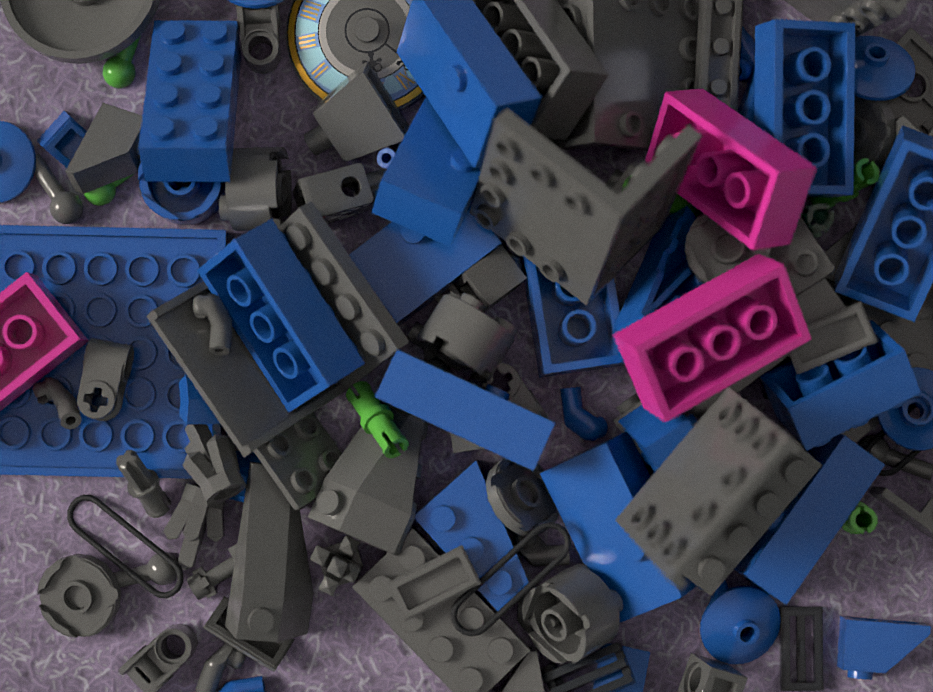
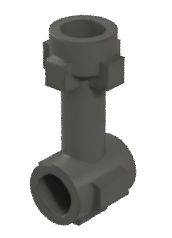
M237 544L228 549L232 557L207 572L201 566L192 572V576L187 578L188 585L198 600L204 597L208 599L217 594L215 586L233 576Z

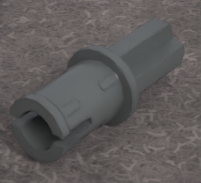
M127 450L124 455L118 456L116 465L128 481L127 490L133 498L139 499L150 517L159 518L164 516L170 510L167 506H171V500L160 487V479L157 473L147 469L133 450Z

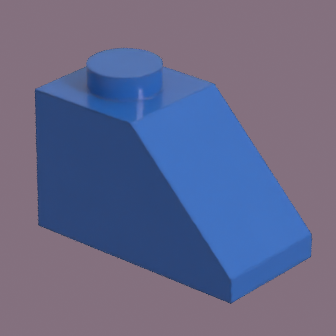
M840 616L836 666L842 670H848L847 677L871 680L873 679V672L887 673L931 634V626L923 622Z

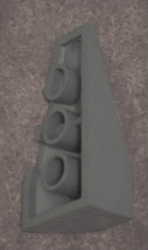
M380 400L381 404L388 405L394 414V423L409 442L407 450L403 451L399 444L396 443L395 446L401 455L395 458H387L373 435L367 434L361 426L325 477L308 518L395 556H399L416 515L417 503L413 502L416 479H421L422 465L418 461L421 442L427 436L428 422Z
M250 462L225 626L236 639L280 642L308 634L314 592L300 509H293L262 463Z

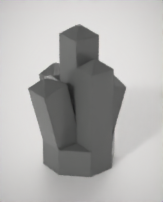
M207 424L187 425L185 431L190 441L185 447L187 455L182 466L200 486L205 500L210 505L223 502L244 490L247 485L240 472L232 439L218 434L212 436Z
M189 482L185 484L182 498L163 530L169 540L179 538L183 532L184 540L177 561L183 570L194 567L206 527L207 537L215 542H218L225 536L224 506L226 500L210 505L205 500L200 486Z
M346 535L342 542L327 547L316 545L310 560L321 566L324 575L319 590L333 596L338 586L356 581L364 566L358 549L359 541Z

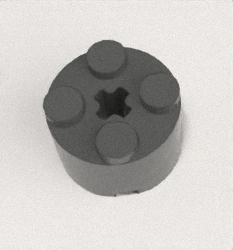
M284 147L233 148L230 182H225L226 195L220 196L219 213L221 220H229L234 231H250L270 219H273L279 228L284 223L282 217L291 216L292 177L291 170L282 169L281 159H289Z
M449 292L448 295H443L416 339L423 341L424 344L422 346L452 368L460 372L461 369L466 370L469 367L474 370L470 378L487 384L514 343V336L518 330L511 323L500 317H496L493 320L482 311L485 306L476 298L466 293H463L460 297L453 292Z
M579 563L531 589L524 598L522 614L524 621L528 618L530 619L534 631L529 633V636L537 649L545 657L555 663L563 664L569 661L573 664L614 639L619 629V612L623 609V602L615 590L609 589L599 576L590 571L586 565Z

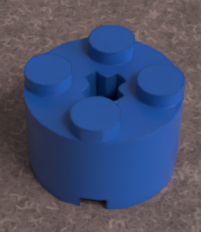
M140 163L138 180L144 202L156 214L171 223L196 225L209 219L219 209L220 196L226 195L225 182H191L188 188H179L175 181H145L142 164Z

